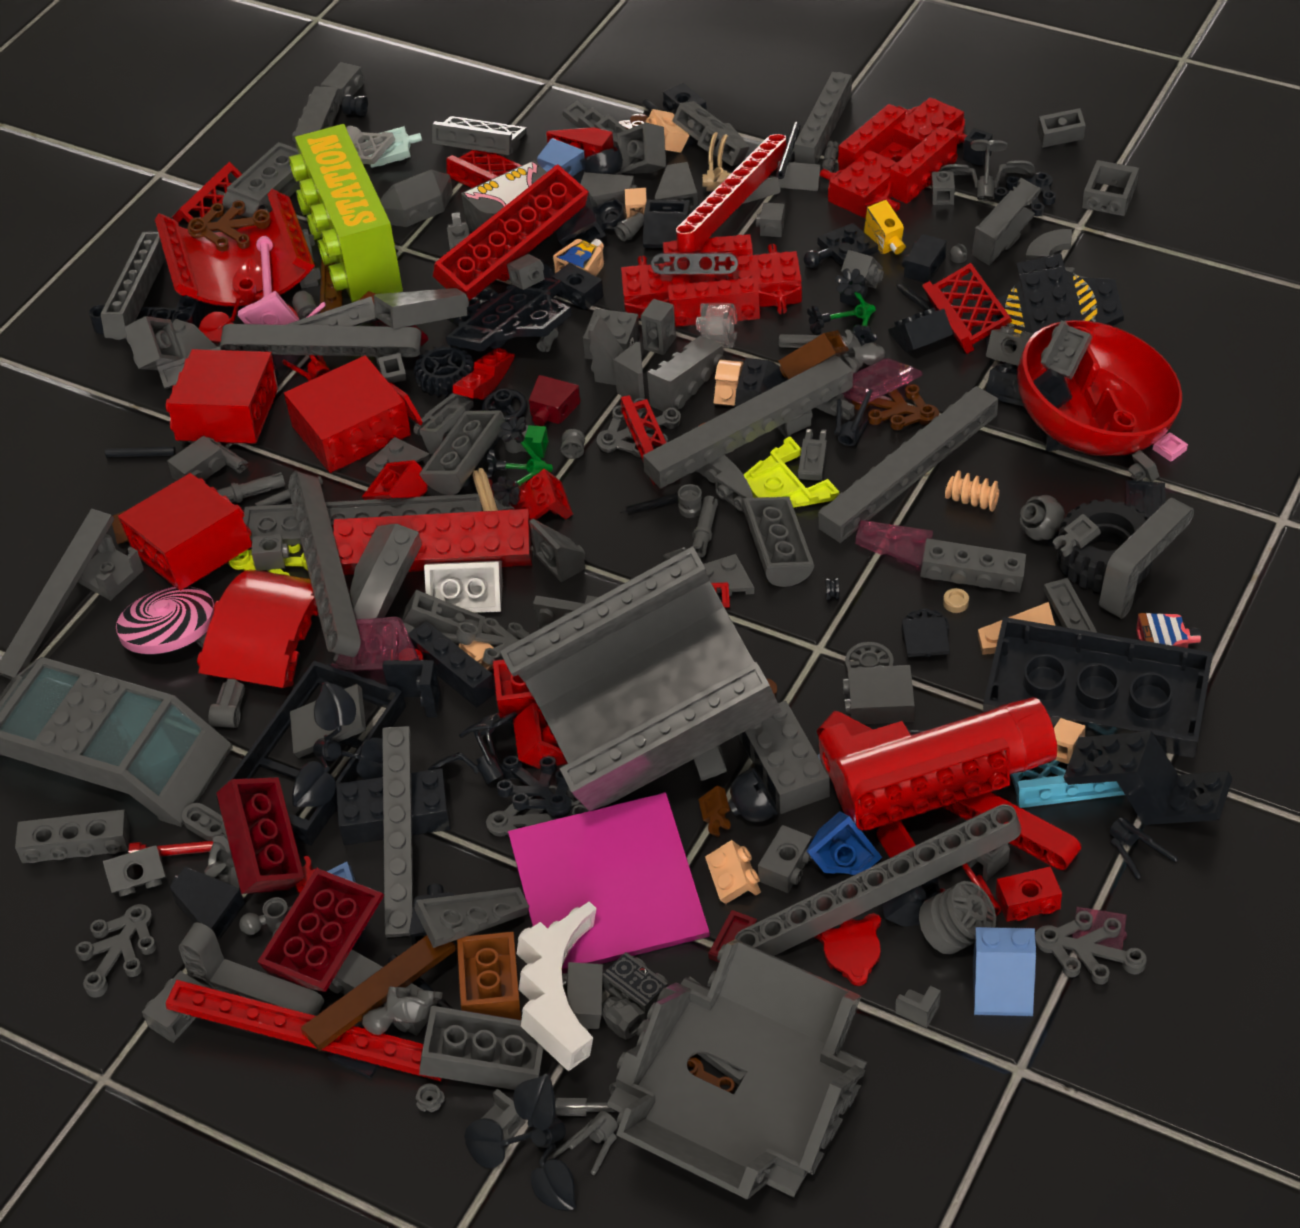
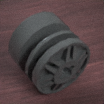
M962 881L924 901L920 907L919 922L926 940L932 947L943 954L951 955L975 943L976 927L995 928L996 914L989 896L981 887L973 882Z

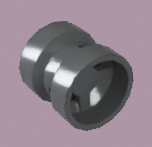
M686 484L678 490L679 513L684 517L694 518L700 515L702 492L697 485Z

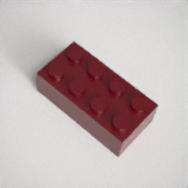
M279 777L231 779L216 794L241 894L290 890L305 877Z

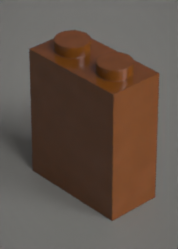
M838 330L826 332L780 359V371L785 378L791 379L835 355L839 357L849 351Z

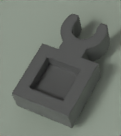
M1082 514L1064 528L1066 535L1056 537L1053 540V545L1056 550L1065 545L1060 550L1062 555L1066 557L1072 553L1074 546L1078 545L1080 548H1083L1101 532L1097 525Z

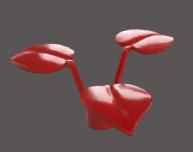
M252 258L245 261L233 277L232 286L239 294L236 295L232 317L229 319V316L224 312H212L205 316L200 323L198 329L214 343H221L222 327L226 324H233L232 322L235 321L241 300L245 303L260 300L257 293L263 291L262 268ZM289 306V308L297 316L296 311L291 306Z

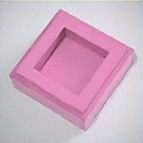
M1170 432L1153 444V450L1170 462L1187 451L1188 447L1187 443Z

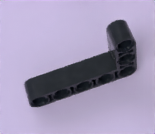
M181 295L176 309L142 307L135 321L145 316L168 319L172 323L175 319L194 324L198 328L208 303L187 295ZM103 304L95 305L89 310L93 329L99 334H104L101 320V312L105 306Z

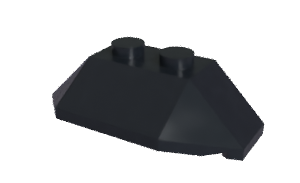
M745 358L736 389L734 408L789 380L782 375L780 366L769 360Z

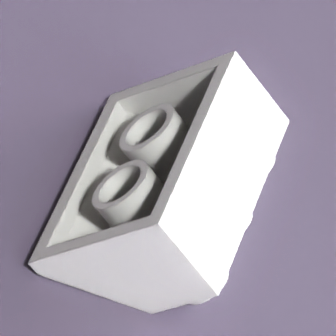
M502 561L432 563L424 565L426 594L474 613L501 612L503 590Z

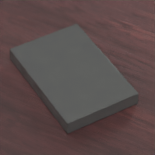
M358 684L344 689L355 702V720L350 725H341L342 731L334 736L332 740L339 742L366 731L362 688ZM316 701L290 711L293 754L298 758L312 753L314 743L318 739L324 738V735H329L334 731L324 730L316 724L314 719Z

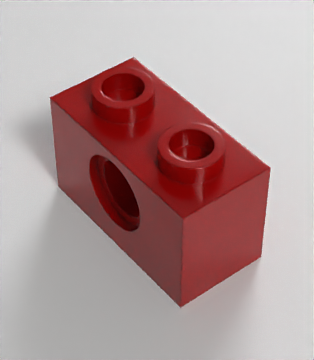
M1051 866L999 878L996 884V897L1006 922L1020 921L1042 913L1050 914L1061 907L1062 892Z

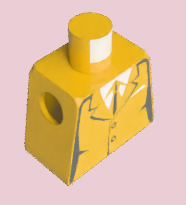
M884 200L867 207L864 233L878 244V251L881 254H886L890 251H893L895 254L902 253L906 248V245L902 242L904 227L888 201Z

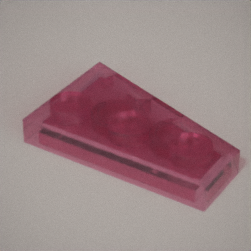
M861 520L856 535V544L880 555L888 554L893 556L901 564L906 562L916 566V570L921 572L926 538L933 539V531Z

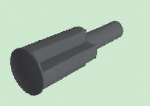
M556 1098L555 1100L556 1116H587V1112L616 1111L607 1107V1103H587V1098Z

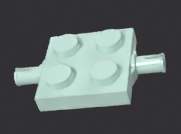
M405 126L385 131L392 132L395 141L375 164H370L371 168L411 157L410 146L413 143L422 141L421 134L408 136Z

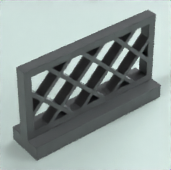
M451 116L444 122L435 121L432 124V144L510 155L512 153V145L527 133V127Z

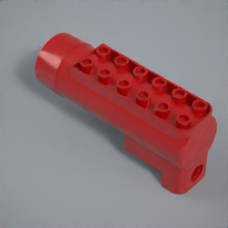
M1032 697L1004 704L993 710L910 735L903 721L855 736H851L844 723L830 726L821 732L819 736L820 760L834 784L844 813L850 816L858 829L872 830L876 827L1009 786L1010 774L1025 772L1054 761L1057 757V740L1051 719L1040 700Z

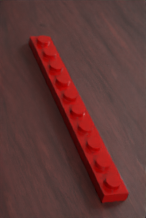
M176 980L166 1001V1009L316 1048L301 1031L303 1025L316 1017L314 1015ZM353 1026L322 1049L323 1051L433 1080H442L439 1077L419 1074L424 1044L387 1034L376 1035L364 1028Z

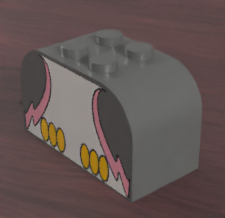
M533 160L461 193L465 221L471 232L475 231L547 172Z

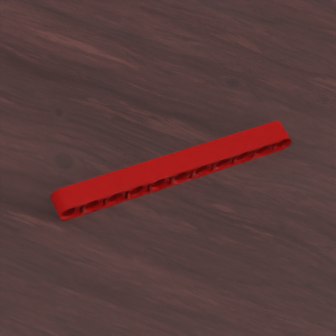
M773 134L767 137L676 228L678 252H695L778 167V162L781 161L786 146V136Z
M834 711L817 729V735L819 737L823 730L840 723H844L851 736L873 729L841 712ZM992 792L943 806V808L967 821L999 805L1012 806L1016 811L1022 829L1019 837L1009 843L1059 870L1067 869L1081 850L1080 842L1071 834Z

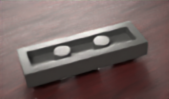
M1068 578L1044 584L1043 591L1063 627L1097 633Z

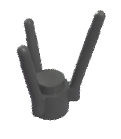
M600 1111L583 1129L554 1150L547 1160L556 1158L568 1148L573 1149L589 1136L596 1143L605 1142L590 1172L591 1175H595L611 1144L617 1139L613 1133L618 1128L616 1120L607 1112Z

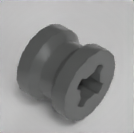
M569 429L563 433L561 453L565 457L576 459L583 455L585 443L583 432Z

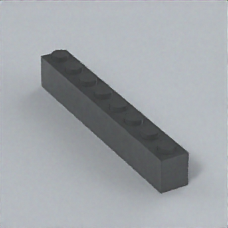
M142 232L101 312L105 338H113L115 340L126 338L127 334L124 327L135 322L166 258L158 232Z

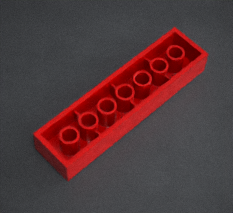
M557 164L437 260L434 264L433 277L446 289L457 288L464 292L468 297V301H470L507 271L508 263L525 256L584 208L589 191Z
M528 509L334 519V538L344 575H354L355 567L377 526L399 524L419 532L422 546L408 572L425 571L424 565L432 563L502 561V567L532 565V539L529 523L531 518Z

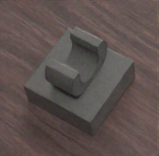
M1138 450L1132 455L1135 464L1128 471L1132 474L1131 478L1134 481H1142L1146 476L1153 482L1159 477L1156 464L1142 451Z

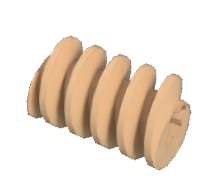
M958 470L947 484L945 498L949 499L952 497L956 502L961 499L963 504H968L971 501L973 507H977L980 503L981 509H986L989 506L990 511L993 512L999 498L998 481H994L992 486H989L988 478H985L983 483L980 484L979 476L970 481V473H967L962 479L961 471Z

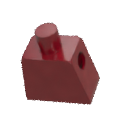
M539 375L529 398L533 423L537 426H544L547 421L556 424L562 423L581 402L579 385Z

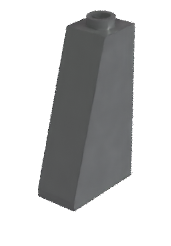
M457 288L374 295L375 317L393 329L467 316V307L469 306L468 297Z

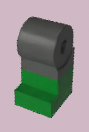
M526 425V430L522 432L525 437L524 440L538 457L544 458L549 443L546 427ZM514 439L510 442L504 441L505 449L508 452H527L521 443H517Z

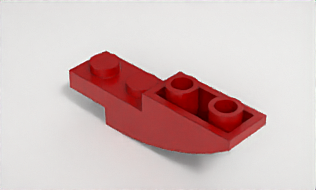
M502 348L493 349L474 362L473 372L453 384V393L469 398L485 399L501 382L510 368L515 354L508 353Z

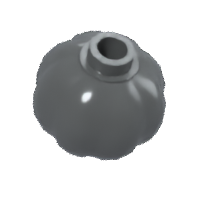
M1050 495L1031 497L1020 510V527L1033 540L1052 539L1059 532L1065 515L1064 508Z

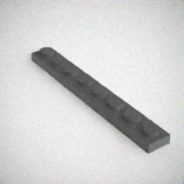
M409 726L383 728L386 938L410 936L409 930L413 911L411 730Z

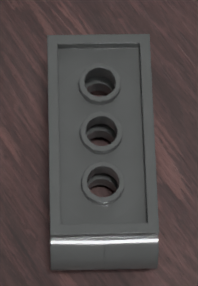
M278 142L227 187V192L223 198L224 209L229 210L234 201L241 200L245 203L246 208L245 213L241 216L249 218L253 217L254 212L259 209L267 210L269 213L273 210L268 198V193L271 189L288 197L293 195L300 188L299 181L296 182L293 177L288 157L298 154V150Z

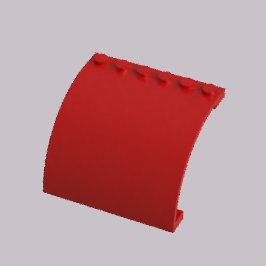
M271 189L268 193L273 209L269 213L270 225L265 229H260L257 226L235 229L241 234L249 236L250 246L245 249L238 247L237 241L226 234L213 232L219 237L223 236L228 239L229 248L226 251H219L215 243L205 237H192L188 233V229L180 227L177 221L159 213L155 218V223L175 291L180 295H187L205 303L235 306L236 295L239 293L232 286L233 277L240 266L249 258H252L262 268L261 251L257 249L256 245L257 240L262 236L269 237L273 242V247L269 251L272 292L276 291L281 295L297 285L309 274L315 265L290 197ZM263 291L257 293L261 300L264 297ZM241 300L239 306L250 305L257 301L254 300L251 303H245Z

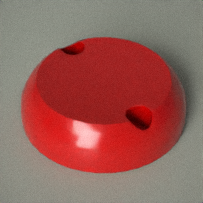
M1084 320L1065 321L1070 327L1087 332L1093 338L1072 380L1064 377L1072 394V399L1059 409L1041 394L1033 381L1047 371L1041 364V355L1043 350L1049 346L1052 340V332L1056 326H1059L1060 322L1043 327L1029 339L1021 354L1017 369L1019 393L1025 409L1032 420L1046 434L1062 445L1096 456L1127 455L1153 445L1163 438L1173 425L1182 403V390L1178 377L1171 365L1158 351L1135 335L1099 322Z

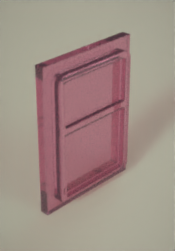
M886 358L853 374V388L842 394H844V397L862 404L868 390L872 389L870 402L922 376V371Z

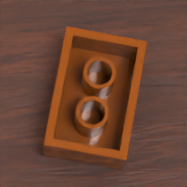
M514 932L465 936L457 939L461 1010L521 1020Z

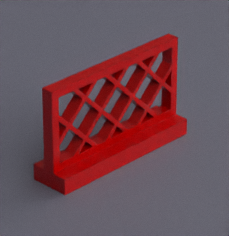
M472 150L459 158L453 155L447 158V174L450 175L451 179L471 188L509 172L506 170H513L522 166L496 153Z
M971 263L934 285L930 281L922 285L933 307L937 311L945 309L953 336L966 354L974 350L973 344L990 335L991 330L1000 329L1001 326L1012 322L1011 317ZM970 272L973 274L970 281L961 280L966 274ZM948 285L953 286L951 292L941 291V289ZM959 286L967 287L965 293H956ZM973 287L982 288L980 294H971ZM953 299H963L960 306L951 305ZM968 300H977L975 307H967ZM983 301H992L990 308L980 307ZM963 312L972 313L970 320L961 319ZM978 313L987 314L985 321L976 320ZM993 315L1003 316L1002 319L996 322L991 321ZM973 326L982 327L981 331L972 336L971 330Z

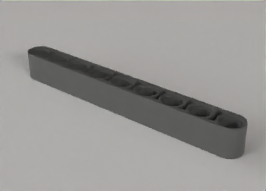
M226 324L222 327L220 349L272 352V355H366L384 357L400 353L401 357H415L420 354L422 332L414 327L393 329L391 327Z

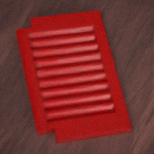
M390 383L405 401L407 416L417 424L422 425L421 417L409 396Z

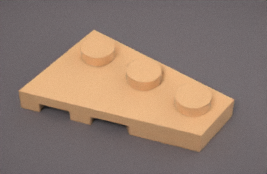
M1049 602L1008 617L1055 626ZM1002 620L978 629V639L982 655L995 653Z

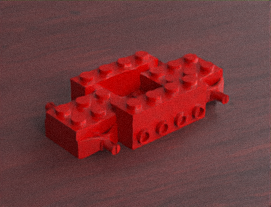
M931 97L920 106L912 109H905L899 105L898 107L891 104L886 105L839 145V171L832 173L824 168L821 170L820 177L829 180L828 202L865 219L867 207L887 200L892 209L897 212L901 204L892 200L891 197L907 204L931 184L932 172H939L944 165L956 162L958 157L957 144L964 143V139L968 136L965 135L964 111Z
M750 234L708 238L693 252L733 253L738 258V267L729 274H657L653 271L651 265H647V258L643 256V262L641 256L638 257L637 266L621 267L625 312L638 314V317L641 318L642 313L653 299L674 305L675 327L760 319L759 306H777L778 313L782 314L783 310V314L787 312V304L802 302V285L797 251L777 253V246L773 244L772 250V245L770 244L768 245V254L753 255ZM677 241L663 242V252L680 253L677 249ZM670 257L671 262L656 265H659L660 269H663L665 265H671L670 269L675 270L673 265L675 257ZM681 257L677 261L678 267L685 270L689 268L690 261L686 257ZM703 257L700 259L701 268H711L712 260L710 258ZM715 257V270H719L718 265H726V269H730L731 265L735 264L734 261L730 260V257H726L725 261H718L719 257Z

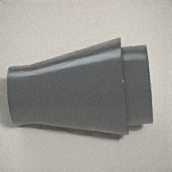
M638 212L636 215L618 222L615 227V233L622 241L631 240L644 225V215Z

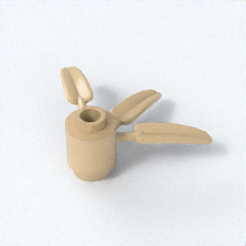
M717 132L713 134L710 142L709 170H707V174H703L702 187H706L708 192H713L731 174L727 173V170L722 169V155L728 137L727 134L723 135L717 158L718 167L714 170L713 150Z

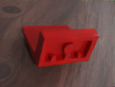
M543 469L520 486L521 492L518 495L520 501L516 505L511 503L515 510L528 509L531 520H537L549 510L555 515L559 514L565 520L573 515L562 482L546 469Z

